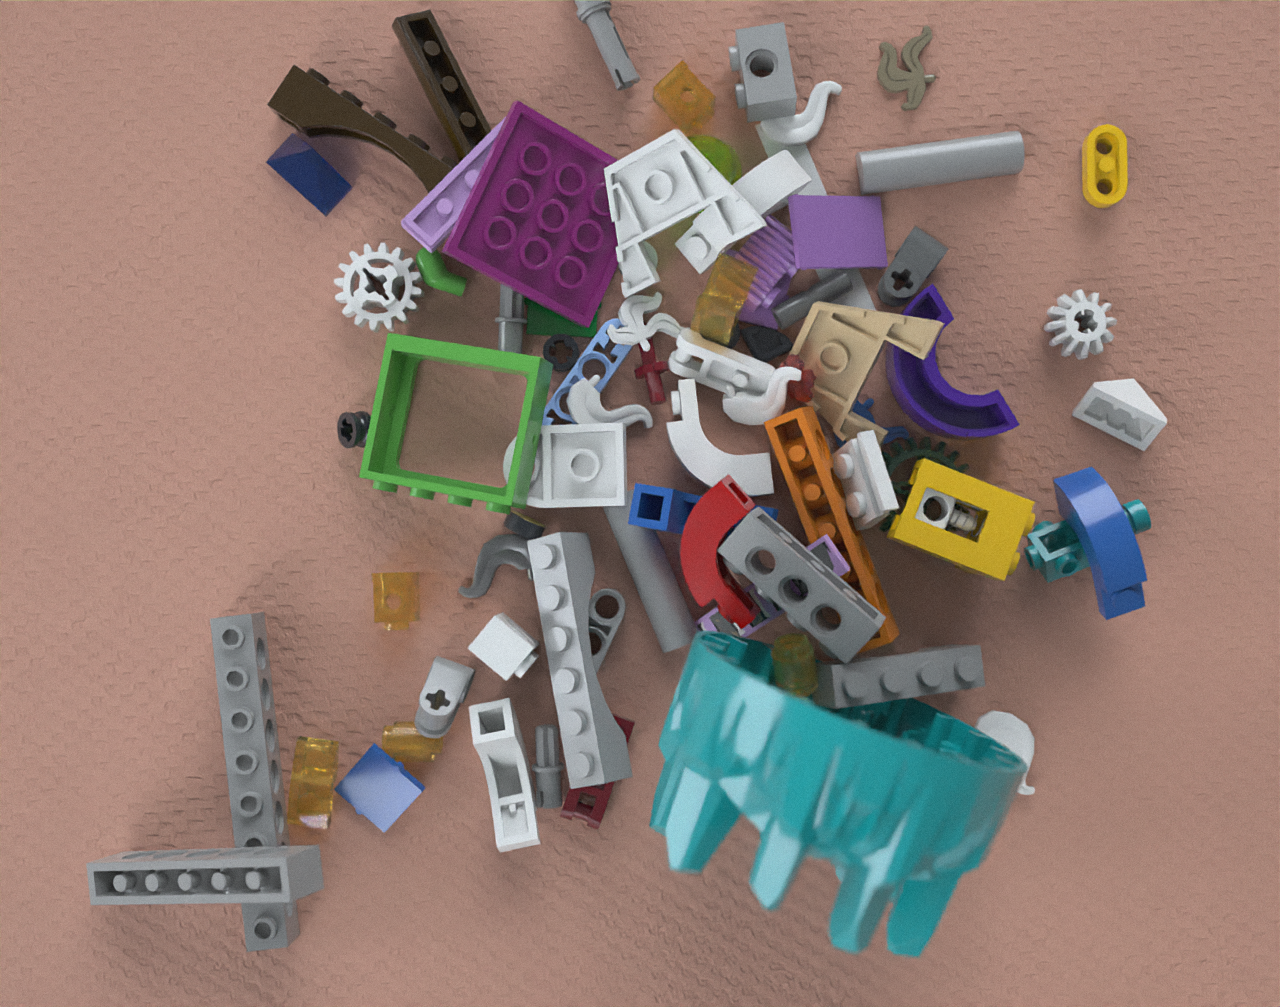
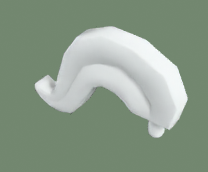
M823 81L817 84L810 94L804 112L800 115L761 120L760 129L769 142L784 147L806 144L817 136L823 124L828 96L830 94L839 95L842 91V86L832 81Z
M789 366L774 370L770 377L767 391L762 396H753L745 392L735 393L734 387L727 385V394H724L722 399L723 411L734 422L750 426L764 425V422L781 416L786 405L789 380L800 381L802 372L797 368Z
M594 375L589 381L583 378L571 386L566 402L571 417L577 424L623 422L628 427L641 420L645 428L653 426L650 412L639 404L626 405L611 411L605 410L600 402V393L594 388L600 381L599 375Z
M991 710L978 717L974 728L1004 744L1026 762L1028 770L1018 793L1024 795L1034 794L1035 788L1027 786L1025 782L1033 759L1035 738L1028 725L1011 713Z

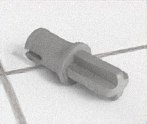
M503 284L500 287L499 317L495 318V322L499 323L498 350L522 354L523 324H527V319H523L524 296Z
M543 724L535 728L536 763L532 765V771L536 774V807L550 809L562 806L560 778L561 770L564 769V763L559 762L557 727L552 724Z

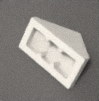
M1134 378L1094 382L1072 412V416L1142 451L1147 449L1167 424V418Z

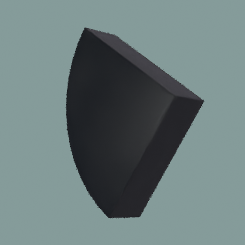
M751 326L740 330V334L752 357L762 362L768 363L792 350L793 343L790 339L771 328Z

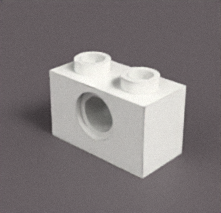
M503 612L495 615L468 647L472 653L506 681L514 673L521 678L539 657L533 651L539 642Z

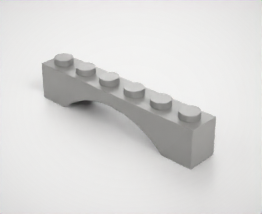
M558 532L527 541L570 789L633 777L625 734L615 721L604 699L591 654L589 601L595 576V567L589 534Z

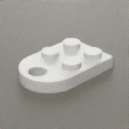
M625 423L541 426L534 462L535 470L531 477L527 505L538 508L628 506ZM517 436L508 446L504 456L503 473L506 484L509 479Z

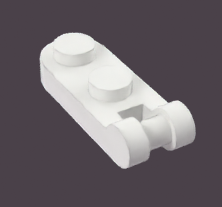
M686 328L680 331L676 340L678 348L671 353L667 362L669 370L685 378H695L696 382L726 394V386L732 385L735 393L745 392L753 396H762L766 393L770 377L774 370H776L765 362L706 340L697 331ZM692 355L703 359L702 363L693 360Z

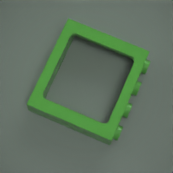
M388 333L359 477L373 480L372 488L397 493L399 485L411 488L409 496L434 500L436 492L448 495L447 503L472 507L473 500L487 502L485 510L510 515L511 507L525 509L554 364L537 356ZM429 360L526 377L525 398L506 486L498 488L407 471L400 468L399 459L417 369L421 361Z

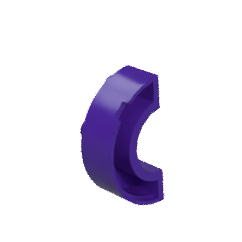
M934 284L924 289L900 313V315L940 321L944 323L942 330L955 319ZM940 334L928 357L924 360L887 341L885 367L892 394L906 415L923 429L947 439L971 441L989 438L1020 425L999 390L984 395L965 394L948 384L941 376L935 361L936 343Z

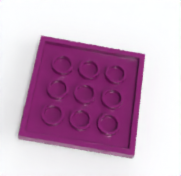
M518 100L513 102L442 252L582 328H589L619 264L616 247L618 246L615 222L611 220L604 168L619 160Z

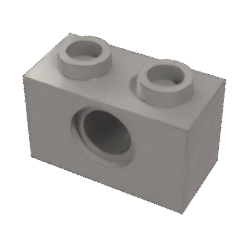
M784 22L735 30V46L729 47V60L731 71H739L741 83L735 84L736 103L738 109L745 108L747 123L795 115L797 95ZM756 70H766L770 75L757 77L753 72Z

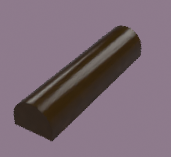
M431 10L396 17L392 24V29L461 162L492 130Z

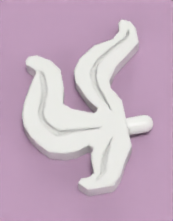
M656 292L653 297L642 295L628 297L618 311L619 320L624 327L616 329L610 324L607 333L614 343L631 346L640 343L644 351H649L651 347L647 340L655 332H664L678 338L680 331L685 328L680 326L673 317L665 313L655 314L644 325L643 314L656 311L661 304L662 295Z

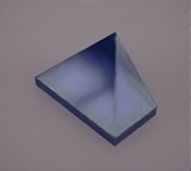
M294 133L266 161L272 169L324 216H327L353 188L316 150Z

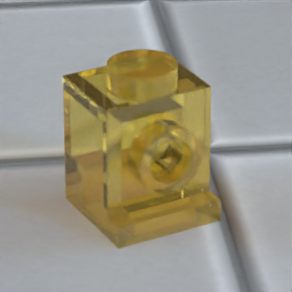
M684 60L678 63L653 87V101L685 134L694 126L697 129L702 128L715 114L713 108L715 107L716 96L688 69V65ZM685 91H688L694 97V100L685 102L680 96Z
M419 572L371 573L374 623L384 622L385 630L409 629L410 621L420 620ZM393 593L397 594L401 599V604L397 609H392L388 605V597Z

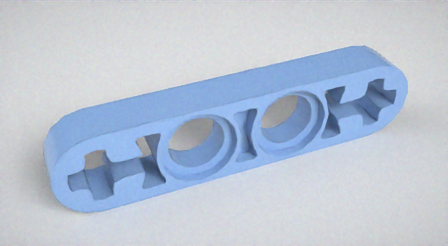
M619 319L608 320L599 329L546 405L542 426L553 425L555 422L554 419L548 417L552 410L560 419L577 424L571 415L561 411L559 402L564 394L570 392L572 385L585 378L582 374V368L587 361L599 360L606 368L604 377L594 387L600 394L633 348L631 345H615L610 353L611 356L617 357L613 364L604 354L594 351L597 345H600L603 350L608 346L610 337L607 335V329L610 324L616 329L624 327Z

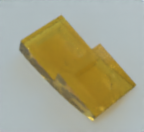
M298 737L291 773L287 824L328 828L332 816L333 785L338 773L339 741Z

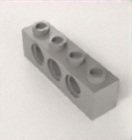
M759 506L747 514L717 550L724 556L723 561L731 571L738 575L744 574L756 585V592L764 600L770 603L776 602L787 612L788 620L796 628L804 632L808 630L820 641L819 646L825 654L832 659L842 660L846 665L878 631L886 619L882 613ZM760 550L769 551L774 556L776 561L775 568H767L760 562ZM793 578L802 580L807 585L808 595L800 596L794 593L790 586V580ZM822 608H834L840 614L841 623L832 624L826 621L822 615Z

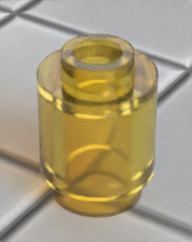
M788 633L778 637L774 641V648L771 651L776 688L795 698H806L819 685L814 648L808 642V638L800 633Z
M395 721L393 725H384L382 750L396 762H434L435 755L442 754L443 736L440 738H428L418 732L414 721Z

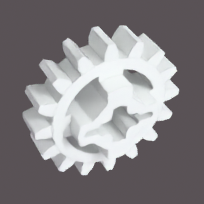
M382 242L379 245L378 252H374L369 244H364V255L362 256L351 251L349 255L353 263L350 266L340 263L338 266L345 273L344 278L334 279V284L343 289V292L335 295L336 301L348 303L342 310V313L347 318L357 314L354 324L360 328L369 321L370 330L378 333L382 323L390 332L395 331L394 321L397 319L404 324H408L409 320L405 313L408 310L413 312L419 311V307L413 302L414 297H424L423 290L415 287V284L421 282L423 278L420 272H411L416 266L414 260L408 258L402 261L404 252L399 247L389 254L388 246ZM373 263H389L384 269L371 266ZM359 274V288L354 292V283ZM370 276H373L383 284L389 300L375 292L376 289ZM405 283L404 296L399 301V287ZM374 307H384L388 312L375 314L366 310L370 311Z

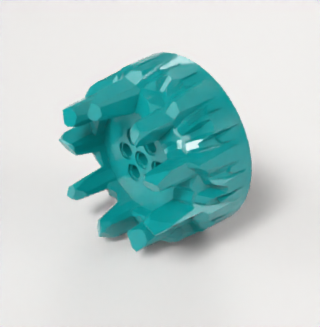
M716 631L697 632L688 653L658 743L665 762L654 794L649 827L667 837L670 869L679 873L701 874L743 813L760 830L761 841L749 881L765 909L769 911L777 910L783 904L807 855L816 860L828 859L835 866L836 875L841 881L829 920V936L833 947L854 954L866 949L890 901L893 905L886 922L888 950L895 955L919 958L934 935L962 874L977 869L987 859L1028 770L1026 762L996 739L913 697L838 709L814 706L809 664L823 661L739 635ZM798 688L807 699L802 697L795 698L790 694Z

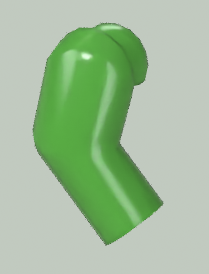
M425 247L420 249L416 254L415 261L425 284L461 297L467 278L448 272L438 250L431 254Z

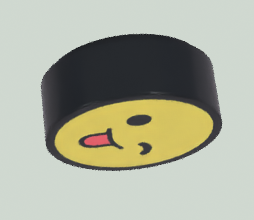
M511 510L510 515L507 514L503 522L506 528L530 540L542 537L546 526L515 510Z

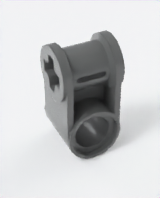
M915 226L894 255L895 259L879 281L877 293L880 300L890 307L905 305L917 292L924 280L929 278L949 248ZM897 279L904 282L900 291L893 288Z

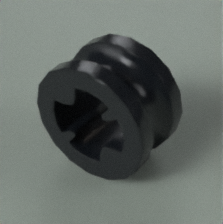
M567 334L553 335L543 346L544 359L554 364L553 370L556 372L570 371L579 360L580 352L578 345ZM558 343H564L566 349L573 350L572 357L566 356L568 362L560 364L556 357H550L551 349L557 350L555 345Z
M358 411L355 414L344 412L340 415L337 423V433L343 447L347 449L356 446L360 448L365 447L371 419L367 412Z

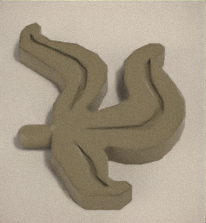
M926 25L922 29V34L911 38L904 45L901 52V59L910 72L897 68V53L891 44L882 42L879 46V49L884 54L878 66L877 79L880 85L889 93L907 91V103H903L901 109L904 111L916 110L926 91L925 83H932L936 80L934 74L924 75L923 66L918 60L919 53L932 39V31Z

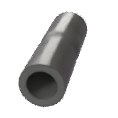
M840 269L813 284L807 291H801L771 308L772 315L779 327L784 330L808 316L813 303L817 301L831 303L852 291V282L847 273Z

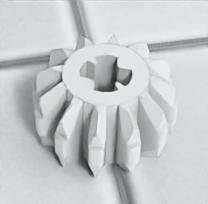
M1081 289L1074 291L1071 297L1063 294L1057 298L1058 307L1052 306L1047 310V315L1054 321L1045 324L1044 330L1055 332L1056 337L1049 341V345L1053 347L1060 343L1063 344L1061 356L1067 357L1075 352L1077 359L1083 360L1088 357L1089 352L1094 355L1103 352L1102 343H1109L1113 340L1114 335L1106 328L1116 325L1117 319L1106 317L1105 312L1111 309L1112 304L1097 305L1099 293L1093 292L1087 298ZM1079 317L1082 319L1081 326L1086 329L1082 332L1078 331L1079 323L1075 321Z

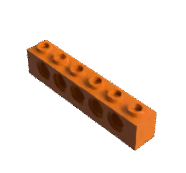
M813 406L800 407L764 422L810 544L827 534L850 567V570L841 575L840 578L886 617L878 631L857 654L892 643L900 632L860 530H856L853 519L847 511L844 490L840 479L835 473L834 460ZM836 611L839 621L841 623L840 614Z

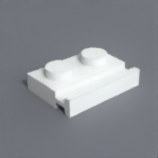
M874 430L859 432L856 439L849 440L832 455L834 470L841 481L846 497V508L853 519L856 530L873 527L890 515V511L899 508Z

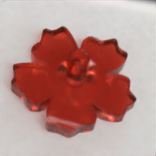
M791 354L787 357V360L779 364L778 368L794 367L801 371L802 376L800 381L789 380L787 395L791 399L796 398L798 401L808 403L814 398L810 389L814 387V381L817 377L812 369L803 370L804 362L800 360L799 354Z

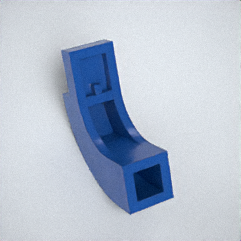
M1092 466L1054 479L1053 484L1059 514L1074 530L1086 553L1093 576L1099 612L1108 620L1146 607L1142 582L1148 580L1143 558L1129 520L1110 486Z
M635 483L628 524L682 535L688 516L702 496L671 488ZM759 506L777 522L778 509ZM746 514L741 520H739L735 525L732 526V528H731L730 531L728 532V535H727L726 539L731 535V533L736 529V527L742 522V520L747 516V514Z

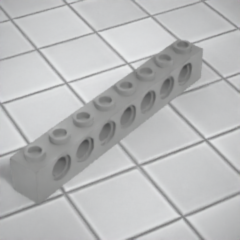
M264 612L210 619L235 848L290 846ZM296 900L285 903H241L247 952L289 947L299 936Z

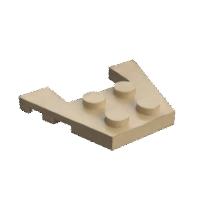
M817 301L813 303L784 364V367L789 366L802 372L801 380H789L788 385L808 406H813L814 411H818L833 427L832 431L842 441L846 440L848 442L851 439H856L859 432L874 430L879 448H881L889 431L852 411L886 342L889 341L924 360L928 357L944 323L936 320Z

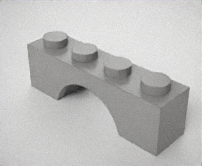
M949 644L920 648L919 651L900 655L851 659L847 665L842 660L809 664L814 706L838 709L985 686L981 645Z

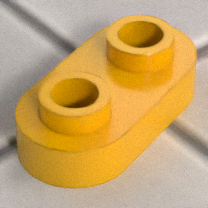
M1104 124L1094 128L1083 141L1082 190L1085 199L1092 206L1108 208L1120 201L1128 188L1127 139L1118 127ZM1097 143H1102L1107 147V154L1098 152ZM1097 183H1104L1108 188V193L1101 194L1097 189Z

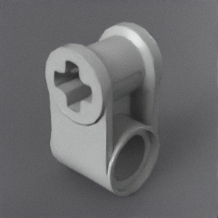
M440 656L435 657L425 685L420 693L419 708L414 721L415 727L420 734L428 738H440L448 733L461 703L463 704L475 675V669Z

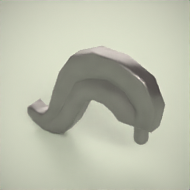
M518 534L497 535L486 542L477 558L472 585L469 588L460 586L458 592L468 598H478L486 594L497 568L502 564L513 565L518 570L527 569L528 579L533 581L527 541H530V539Z

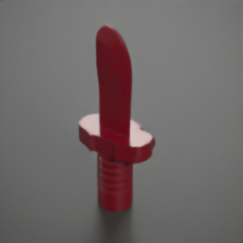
M652 336L647 340L651 347L649 351H644L640 343H638L643 366L634 369L636 379L645 378L650 404L660 405L666 402L660 375L669 371L667 361L657 362Z

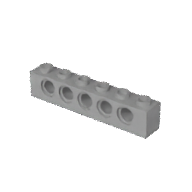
M319 845L123 851L86 863L91 905L293 902L324 889Z

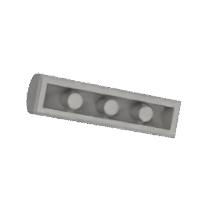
M1010 131L857 152L856 163L861 195L1017 174L1023 169L1025 154L1020 132Z
M633 489L627 491L628 506H605L603 509L663 653L692 643L698 630L657 531L628 524Z

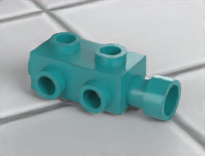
M1139 499L1121 505L1134 535L1151 529L1149 513ZM1065 520L1055 524L1051 521H1043L1033 528L1032 533L1027 535L1028 547L1024 548L1025 558L1033 571L1038 569L1047 583L1062 577L1071 576L1077 571L1090 567L1080 540Z

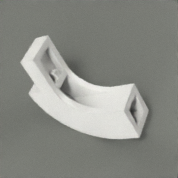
M786 149L756 166L732 186L765 219L769 214L785 207L788 204V197L799 194L812 179ZM712 205L707 207L692 221L693 225L675 243L676 247L699 274L710 269L735 244L729 242Z
M695 378L678 380V391H671L673 416L681 415V421L667 422L666 430L671 448L683 468L695 480L710 489L729 474L748 497L774 494L769 452L751 455H732L713 446L704 435L700 425Z
M510 698L468 706L473 745L480 756L488 784L496 845L499 852L541 844L536 815V797L529 761L517 715Z

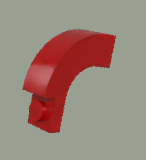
M728 474L700 498L688 516L681 539V564L688 588L700 607L702 608L714 598L718 602L717 608L720 614L729 623H736L742 630L756 618L761 609L731 575L723 561L724 556L717 550L725 542L732 526L748 514L756 505Z

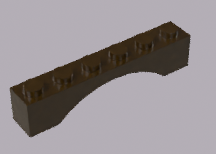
M293 65L267 104L279 119L308 138H350L375 145L394 155L414 172L424 184L428 193L458 165V163L447 156H443L440 160L428 152L430 146L417 136L410 134L406 138L395 131L397 125L382 113L376 112L372 116L363 110L362 106L364 104L350 92L343 90L339 94L328 87L330 81L313 68H309L305 72L298 66Z

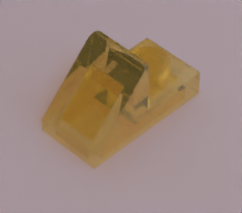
M720 252L704 292L697 297L690 329L728 345L759 267Z

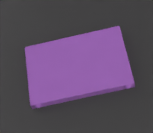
M794 194L788 197L796 269L804 271L807 269L876 268L881 270L888 267L880 196Z

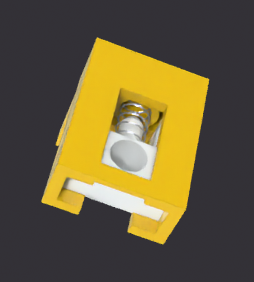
M925 458L916 461L907 483L912 486L904 510L901 515H895L886 538L955 565V568L969 574H980L992 580L1005 581L1006 575L1011 576L1018 565L1020 553L1016 550L1021 537H1026L1034 524L1035 514L1031 511L1035 502ZM930 497L936 499L941 505V515L935 521L929 520L923 512V505ZM955 503L975 510V516H971L970 512L968 514L963 513L962 509L960 511L956 510L954 507ZM946 526L949 528L956 527L957 531L963 530L967 537L964 538L948 532L945 528Z

